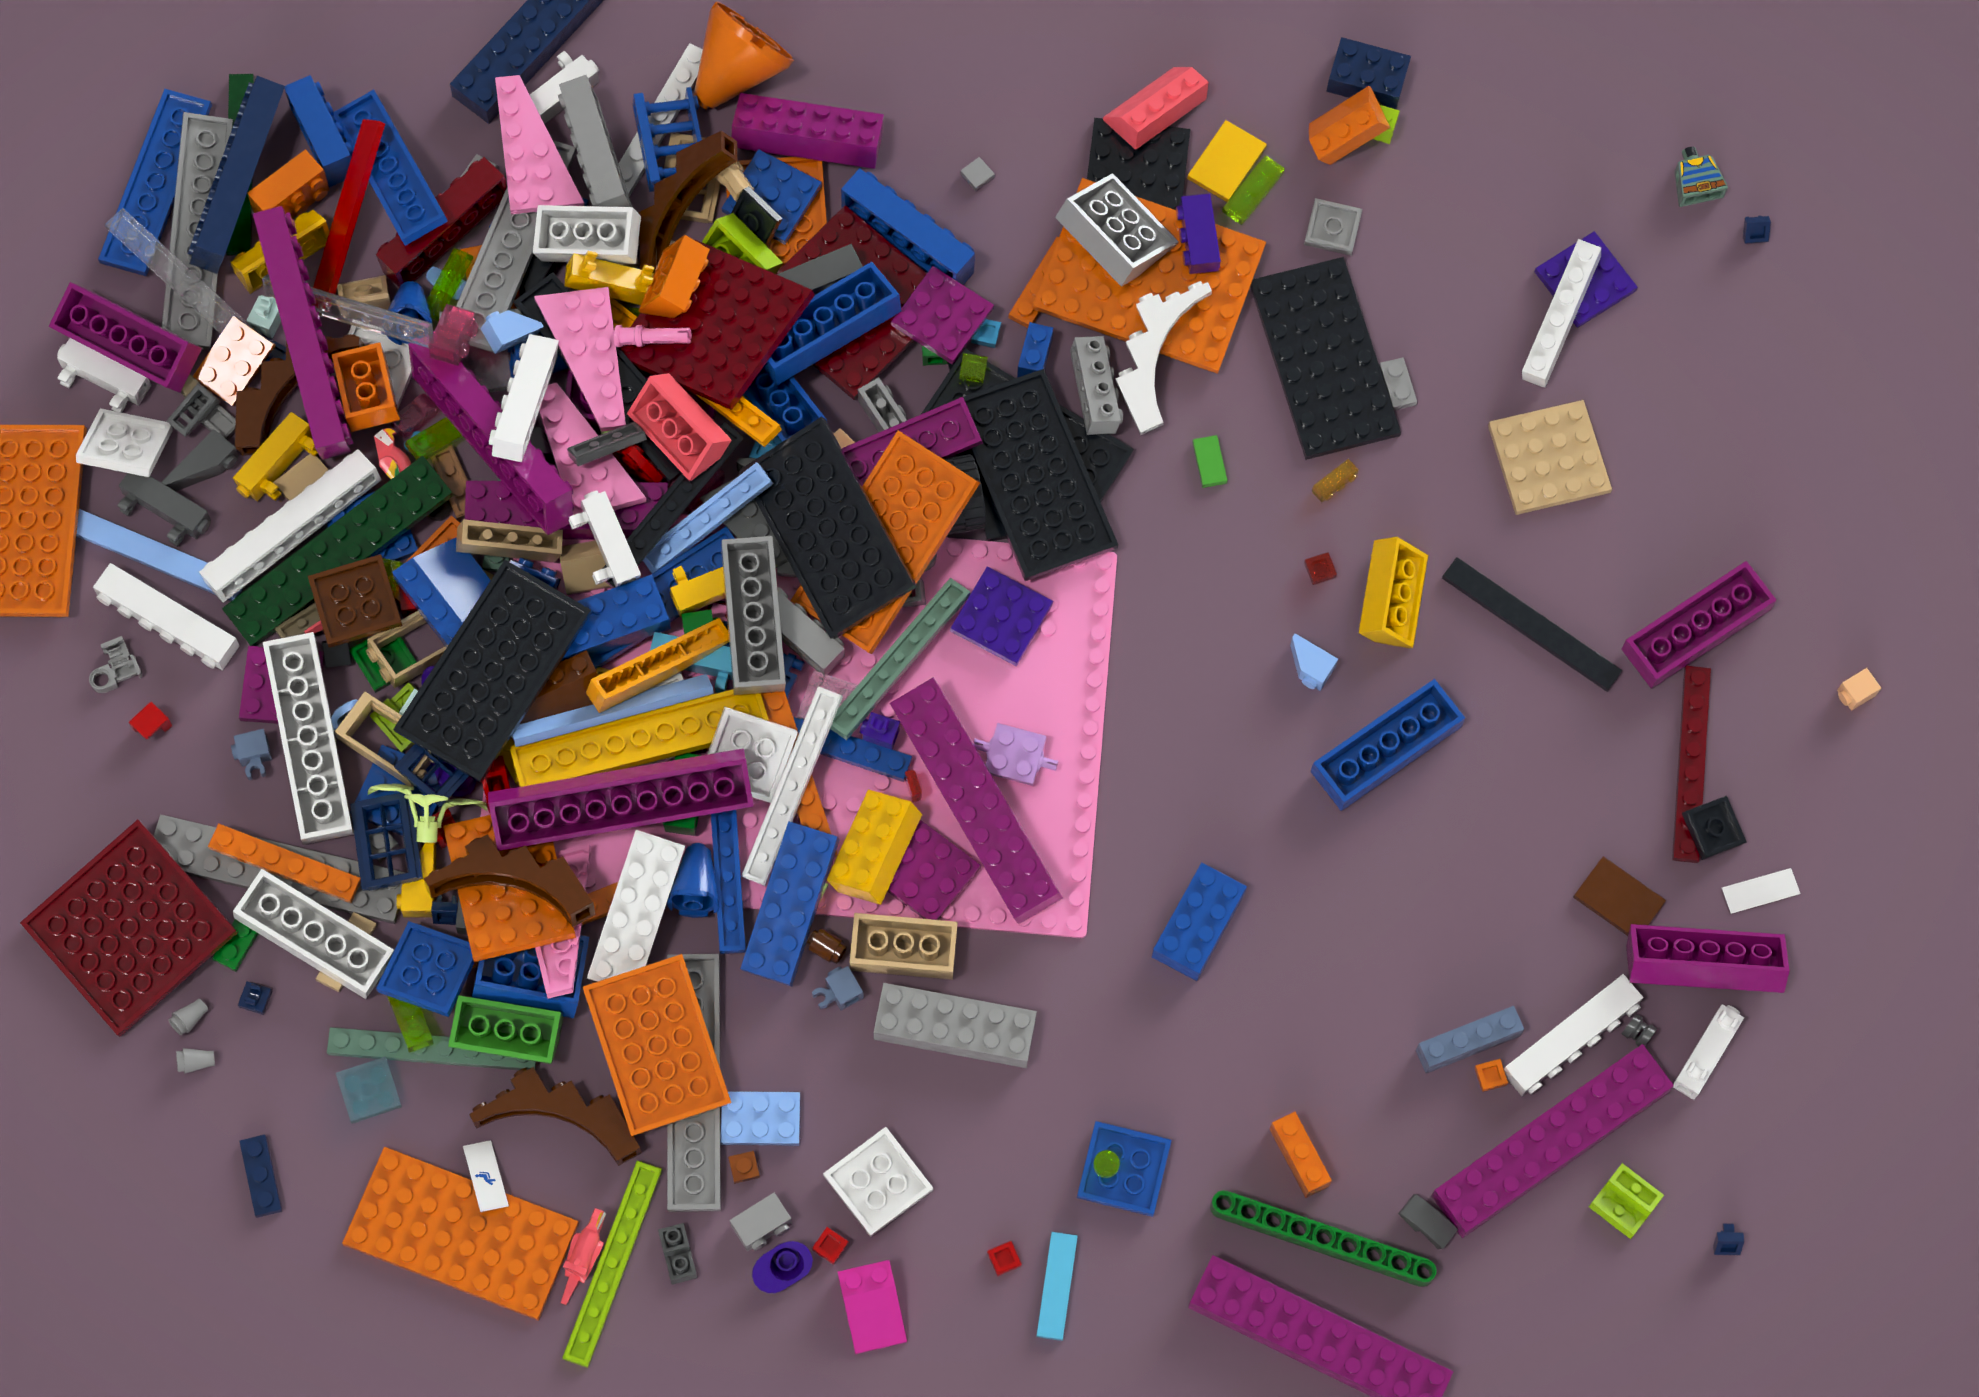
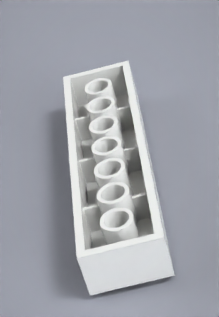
M314 632L263 642L301 841L305 845L354 835Z

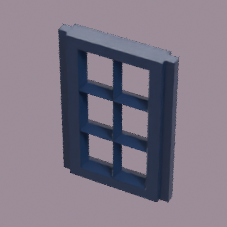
M416 744L394 766L402 776L423 794L448 797V799L469 777L458 769L453 772L443 763V760L438 759L435 755ZM426 755L436 764L421 779L411 769ZM440 767L450 777L435 791L426 781ZM446 801L435 802V804L442 807Z
M404 793L381 796L350 804L362 891H371L423 879L419 843L416 842L417 829L414 827V818L409 799L404 798V795H406ZM398 804L401 823L387 826L385 806ZM380 808L382 827L368 829L366 810ZM402 828L404 848L390 850L388 831ZM383 832L386 852L372 854L369 835ZM405 853L408 872L394 875L391 856ZM386 857L389 876L375 879L373 859Z

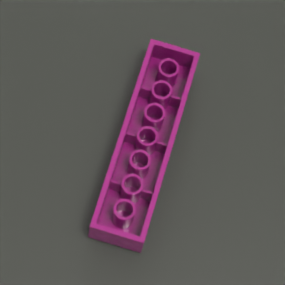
M466 480L465 520L541 528L502 481ZM634 482L645 495L646 502L614 510L626 540L667 492L668 483ZM588 523L573 530L570 524L559 529L563 530L562 539L595 540Z

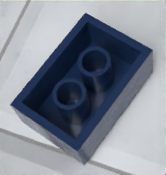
M1341 37L1326 92L1350 98L1364 88L1371 86L1379 105L1397 109L1411 56Z

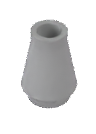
M197 999L195 1002L173 1012L172 1017L168 1021L179 1035H183L185 1032L189 1033L208 1011V1007L201 999Z
M183 1048V1051H176L178 1072L186 1074L215 1066L214 1051Z

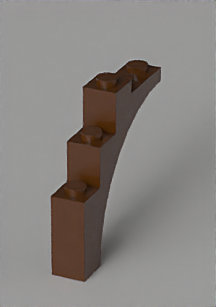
M719 131L676 152V173L654 184V205L638 212L641 216L639 231L640 270H642L644 265L654 267L652 273L655 272L663 250L670 245L680 219L695 196L721 171L738 162L737 141L723 131Z
M352 334L344 335L342 338L325 336L329 350L324 352L328 353L329 359L333 363L332 354L363 347L365 344L359 336ZM287 341L286 360L272 358L270 361L261 362V389L249 387L244 391H236L235 447L242 456L253 455L265 442L280 407L290 393L298 386Z
M488 834L472 840L465 846L467 856L455 859L450 865L440 870H434L424 878L427 892L431 898L468 886L499 885L527 891L542 898L560 911L572 927L596 915L593 901L563 856L548 861L541 868L525 845L519 849L516 848L509 851L506 856L502 857Z
M525 1067L517 1071L513 1075L514 1078L510 1079L514 1087L513 1090L506 1089L495 1096V1100L488 1104L486 1102L478 1104L472 1109L473 1112L469 1114L476 1129L495 1120L512 1116L539 1115L557 1118L573 1124L592 1135L608 1150L618 1166L641 1154V1149L634 1136H631L628 1125L610 1094L605 1097L603 1095L597 1096L586 1107L572 1080L568 1083L562 1081L552 1087V1091L548 1093L534 1067L530 1069Z

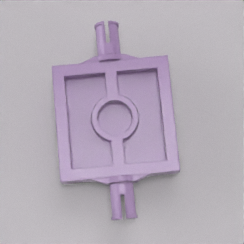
M997 723L994 736L990 742L974 739L973 744L975 748L986 752L987 761L985 765L993 776L1033 786L1036 774L1041 767L1054 771L1057 769L1058 760L1044 757L1043 749L1047 738L1045 735Z

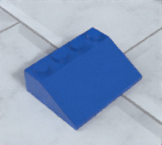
M457 537L411 558L392 572L396 583L446 648L491 581L470 553L456 552Z
M580 935L573 993L547 998L536 949L531 948L480 960L478 962L472 998L561 1012L563 1017L574 1019L579 1001L589 937Z

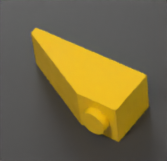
M425 843L420 851L423 879L402 884L401 894H397V909H401L404 918L432 917L431 907L432 901L435 902V897L431 898L427 892L424 878L436 870V843Z

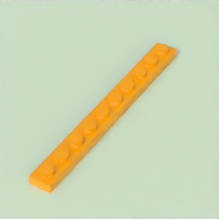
M610 298L614 330L616 325L630 328L637 316L616 300ZM697 395L763 447L782 431L777 422L744 397H741L735 407L730 410Z

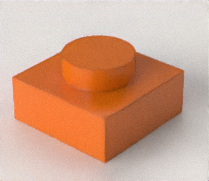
M1501 1059L1475 1065V1072L1482 1092L1508 1084Z

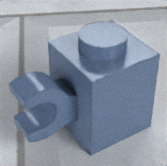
M264 729L235 735V744L231 745L234 760L239 759L241 766H246L245 773L249 780H252L251 772L254 769H259L262 777H265L266 770L262 762L272 760Z
M848 966L843 969L837 967L828 973V977L825 978L828 989L816 988L812 992L813 998L818 995L825 997V1000L818 1004L820 1009L828 1007L830 1003L835 1001L839 1009L843 1010L863 999V991Z

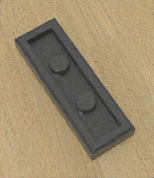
M632 422L567 448V452L577 466H581L647 439L642 428L636 422Z

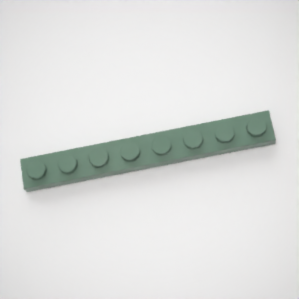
M949 578L840 705L830 729L847 740L969 598L970 591L952 578Z
M331 1027L329 1031L327 1054L333 1056L520 1070L525 1067L530 1069L534 1067L536 1070V1061L448 1047L450 1037Z

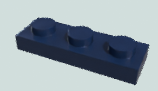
M266 1135L239 1140L255 1217L258 1218L282 1212Z

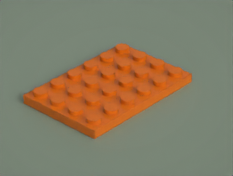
M491 815L443 826L451 863L457 858L467 856L465 846L472 840L487 834L497 848ZM553 841L526 846L540 868L548 861L557 859ZM516 848L500 850L499 853L504 857L509 851ZM477 885L457 889L474 962L576 938L574 927H572L563 914L550 903L530 892L499 885Z
M682 954L582 987L631 1136L731 1104Z

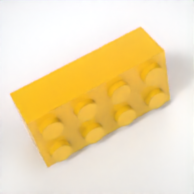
M868 789L826 880L838 893L881 905L922 817V813L911 801Z

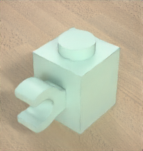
M261 295L258 296L247 318V324L258 333L273 339L281 323L276 299Z

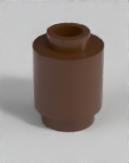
M823 928L819 931L814 930L807 941L810 944L809 950L829 963L833 961L837 964L847 949V946L843 944V940Z

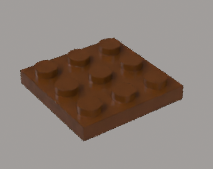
M381 554L308 576L329 648L403 626Z

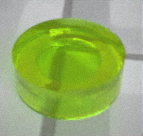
M1109 1150L1099 1152L1093 1162L1094 1171L1103 1178L1113 1177L1118 1172L1120 1166L1118 1156Z

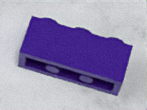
M1211 194L1182 196L1180 205L1176 206L1177 220L1182 221L1183 227L1179 229L1180 242L1185 243L1186 251H1183L1184 266H1188L1189 274L1219 271L1221 260Z

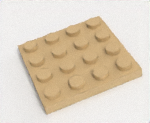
M1584 400L1489 422V431L1516 515L1611 493L1612 487Z

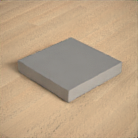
M1315 198L1304 245L1352 256L1362 209Z

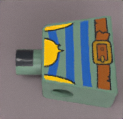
M1695 147L1683 149L1682 155L1684 160L1679 161L1675 169L1679 207L1724 198L1728 186L1711 155L1698 157Z

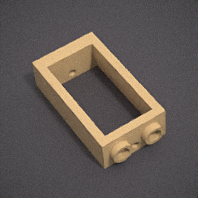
M419 611L402 619L403 626L377 633L367 639L368 649L366 653L372 663L377 662L381 668L379 672L386 683L390 682L394 689L420 675L427 667L435 666L446 650V647H443L397 674L394 672L380 651V648L427 623Z
M364 692L335 730L337 739L404 784L414 787L411 782L394 768V765L352 738L371 710H374L395 725L402 716L375 697ZM424 755L413 772L422 779L427 773L426 769L431 762L433 764L434 762Z

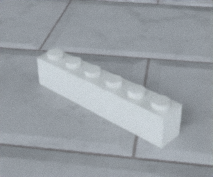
M1578 239L1523 367V380L1544 388L1546 387L1601 258V247Z
M529 334L527 342L521 344L519 352L521 360H516L513 370L515 377H510L507 387L509 394L504 395L502 399L501 409L503 412L497 413L495 421L497 429L492 430L490 434L489 445H493L492 456L522 462L557 360L559 340Z
M111 563L93 586L97 594L96 598L106 606L110 604L118 608L117 611L124 617L130 619L132 616L139 620L138 624L148 631L156 630L160 633L159 636L170 644L173 641L181 645L180 649L190 656L196 654L202 658L201 661L206 666L212 669L216 666L223 671L239 648V643L234 636Z
M1622 974L1504 1068L1507 1080L1521 1096H1524L1527 1092L1531 1095L1543 1086L1542 1080L1546 1077L1554 1078L1563 1070L1560 1067L1567 1061L1571 1064L1582 1055L1580 1050L1588 1045L1589 1048H1592L1602 1039L1600 1035L1604 1031L1608 1030L1610 1033L1621 1024L1620 1019L1626 1014L1628 1017L1634 1015L1641 1008L1639 1004L1644 997L1632 983H1629L1627 977Z

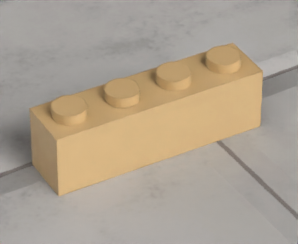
M463 519L457 527L456 552L518 559L522 557L528 560L556 562L562 555L563 530H557L547 535L539 527Z

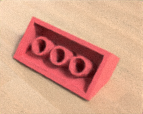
M1173 67L1105 115L1103 121L1136 150L1204 102L1207 98L1209 82L1193 67Z
M669 373L649 376L627 412L628 416L642 428L645 434L689 481L695 479L718 461L732 441Z

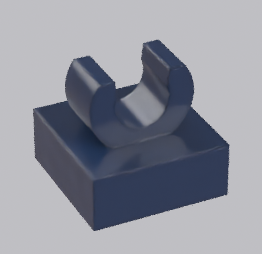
M1769 216L1745 217L1744 243L1769 242L1771 226Z
M442 895L437 897V902L432 901L431 913L433 924L456 925L458 909L456 896L452 895L451 902H443Z
M246 981L238 1007L264 1015L272 989Z
M1723 1224V1231L1717 1232L1713 1244L1714 1255H1741L1744 1245V1233L1735 1232L1734 1224Z

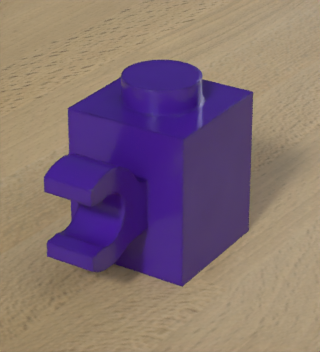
M871 712L869 719H864L862 722L860 733L863 734V740L893 750L900 731V721Z

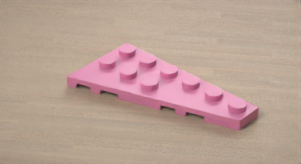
M520 75L496 77L511 214L537 212L538 205L584 206V201Z
M608 287L534 296L535 302L540 308L555 340H559L558 347L571 373H573L601 432L625 426L626 421Z
M558 383L549 384L539 414L559 476L563 481L569 482L573 489V515L583 512L581 501L585 499L584 496L597 490L599 493L606 492L613 510L646 502L645 495L612 453L581 466H577L568 456L567 448L598 435Z
M590 843L557 851V859L562 856L565 858L586 891L591 851ZM582 923L574 926L576 938L535 947L548 999L573 993Z

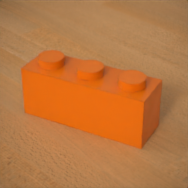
M1294 1111L1272 1122L1270 1131L1305 1198L1328 1188L1332 1180L1296 1112Z

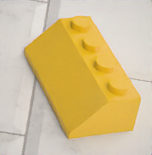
M311 210L308 213L300 214L294 221L297 234L293 236L297 237L298 243L300 242L304 256L300 259L304 260L326 245L329 229L326 220L316 211ZM260 241L246 253H239L230 262L235 275L250 294L270 282Z
M1399 537L1374 540L1359 634L1373 642L1413 648L1428 560L1427 554Z

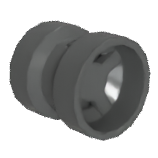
M1636 1013L1622 1032V1035L1627 1039L1632 1038L1635 1040L1638 1047L1641 1044L1645 1046L1657 1031V1028L1652 1024H1646L1643 1018ZM1644 1029L1640 1036H1638L1637 1034L1640 1032V1030Z

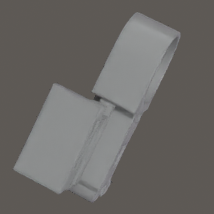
M122 636L100 644L104 654H108L110 660L108 664L91 672L89 682L94 691L106 693L119 688L117 685L119 682L136 675L140 679L142 678V672L134 655L129 654ZM106 675L109 678L108 683L101 687L95 685L96 677Z

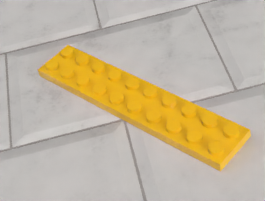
M732 689L519 747H516L515 744L510 745L509 749L519 786L626 769L709 748L724 706L769 721L761 693L734 695Z

